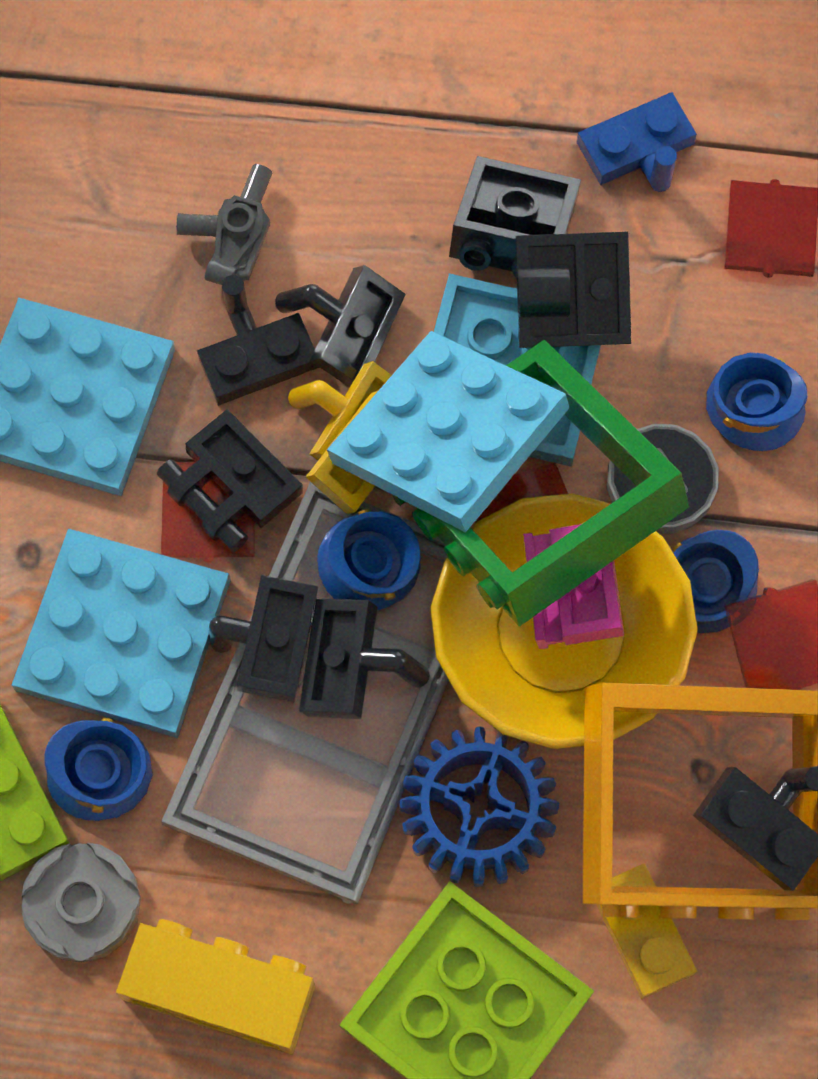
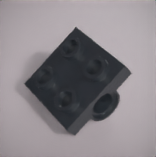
M628 231L515 236L519 348H532L543 340L547 341L552 347L631 344Z

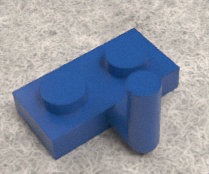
M670 92L578 132L577 144L600 185L641 168L651 187L657 192H664L671 186L677 159L676 152L694 145L697 134L673 92Z

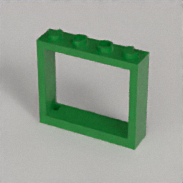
M545 340L506 366L565 393L569 409L564 415L636 487L514 572H511L471 527L465 533L409 504L414 509L412 512L413 518L424 535L431 541L439 537L446 545L444 552L457 572L463 577L471 573L479 582L477 589L490 608L494 606L497 610L502 607L519 627L689 508L682 473ZM393 495L395 502L399 506L406 503V501Z

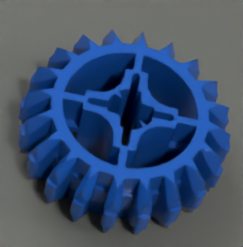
M481 726L475 728L474 743L466 744L464 735L460 730H455L451 733L453 746L451 750H448L438 739L431 742L430 749L436 761L433 762L425 756L418 755L414 759V767L424 777L407 775L403 781V787L417 796H408L400 799L401 812L417 815L402 824L404 834L411 836L424 834L413 844L414 854L421 856L434 849L436 852L429 862V870L437 873L447 861L452 863L450 881L456 884L462 879L464 868L474 870L473 884L475 887L483 886L486 869H493L494 877L498 884L506 883L508 873L505 864L508 862L520 874L526 873L529 869V864L522 852L525 851L537 858H541L544 855L546 847L534 835L544 838L553 837L556 825L542 817L555 815L559 811L558 801L542 798V796L548 795L555 790L556 782L554 778L544 777L535 779L545 768L546 762L542 757L534 758L525 764L523 760L529 750L527 742L521 741L517 743L515 748L510 751L506 749L508 736L498 732L495 744L485 743L486 732ZM473 764H483L478 776L471 782L461 784L450 781L447 786L440 784L445 776L458 768ZM501 770L510 775L522 789L526 798L528 813L515 809V802L505 799L499 793L497 783ZM489 783L487 790L488 809L493 812L489 815L484 810V817H477L473 830L469 831L472 815H470V804L465 801L470 799L474 803L475 796H481L485 784ZM431 800L444 804V810L456 815L460 820L462 826L457 844L446 838L436 826L430 811ZM510 827L520 830L512 840L502 846L489 850H474L481 835L488 830L501 829L508 831Z

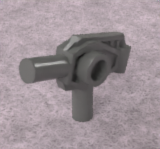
M260 164L252 166L241 196L234 195L230 199H225L221 209L218 211V215L178 213L177 235L216 237L215 252L205 272L206 281L222 285L223 280L230 275H237L243 281L249 280L270 227V219L266 215L261 203L272 176V171L266 166Z

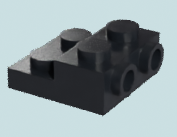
M477 156L453 224L449 257L459 259L462 265L470 270L481 271L490 266L511 271L517 278L515 236L567 234L578 198L581 179Z

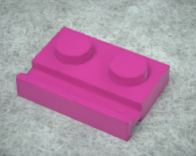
M581 524L550 529L548 534L543 535L523 534L526 561L528 562ZM614 561L533 617L535 639L539 649H546L549 644L565 642L566 645L624 636Z

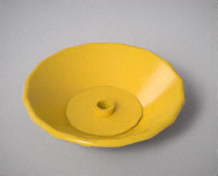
M574 493L522 498L476 522L472 529L511 572H514L527 563L523 534L532 533L533 536L548 534L550 529L583 524L611 503ZM655 531L614 560L624 636L566 645L565 642L549 644L546 649H539L536 643L533 617L519 627L502 607L498 610L494 606L490 608L477 589V584L479 583L471 573L464 577L461 576L449 559L446 558L430 608L436 658L461 702L503 735L552 749L584 746L586 686L598 683L680 685L686 677L698 628L690 579L664 537ZM614 712L613 740L652 720L657 713Z

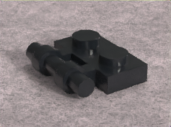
M228 409L185 443L186 453L195 461L192 466L184 471L173 459H170L157 471V476L169 487L168 495L179 506L187 505L203 522L201 525L202 530L213 541L220 539L232 552L239 550L248 540L246 533L236 524L237 520L247 513L262 528L303 494V484ZM211 479L230 496L219 506L202 490L203 486Z

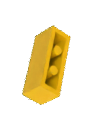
M159 919L156 927L140 923L116 990L117 995L123 1001L290 1055L294 1054L315 989L313 977L304 975L307 966L277 955H272L270 964L247 957L249 947L221 937H215L213 946L190 939L193 932L192 929L169 920Z

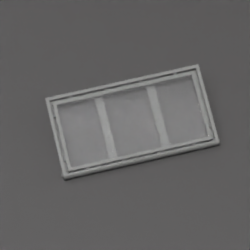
M310 482L269 577L318 586L316 599H334L326 591L318 571L317 555L325 535L339 521L349 516L358 515L359 511L369 509L370 512L383 511L392 515L395 514L363 502L356 512L346 514ZM398 515L395 516L402 519L412 528L419 541L421 569L415 586L402 600L387 608L377 610L372 648L401 649L429 670L430 678L427 684L416 688L394 672L368 671L361 719L307 717L299 712L312 621L294 702L237 691V682L246 644L239 643L161 821L162 825L338 897L347 904H358L404 792V778L412 772L414 759L419 755L449 681L436 658L430 608L444 561L447 558L444 552L446 545L439 537L432 541L429 540L417 523Z

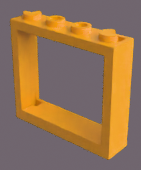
M598 683L586 686L584 712L583 904L602 905V917L637 918L639 917V905L660 906V918H697V906L718 907V919H754V907L775 908V920H810V908L818 909V857L794 891H786L784 889L612 886L614 712L792 718V769L818 766V691L628 683ZM818 791L801 792L793 803V814L817 834Z

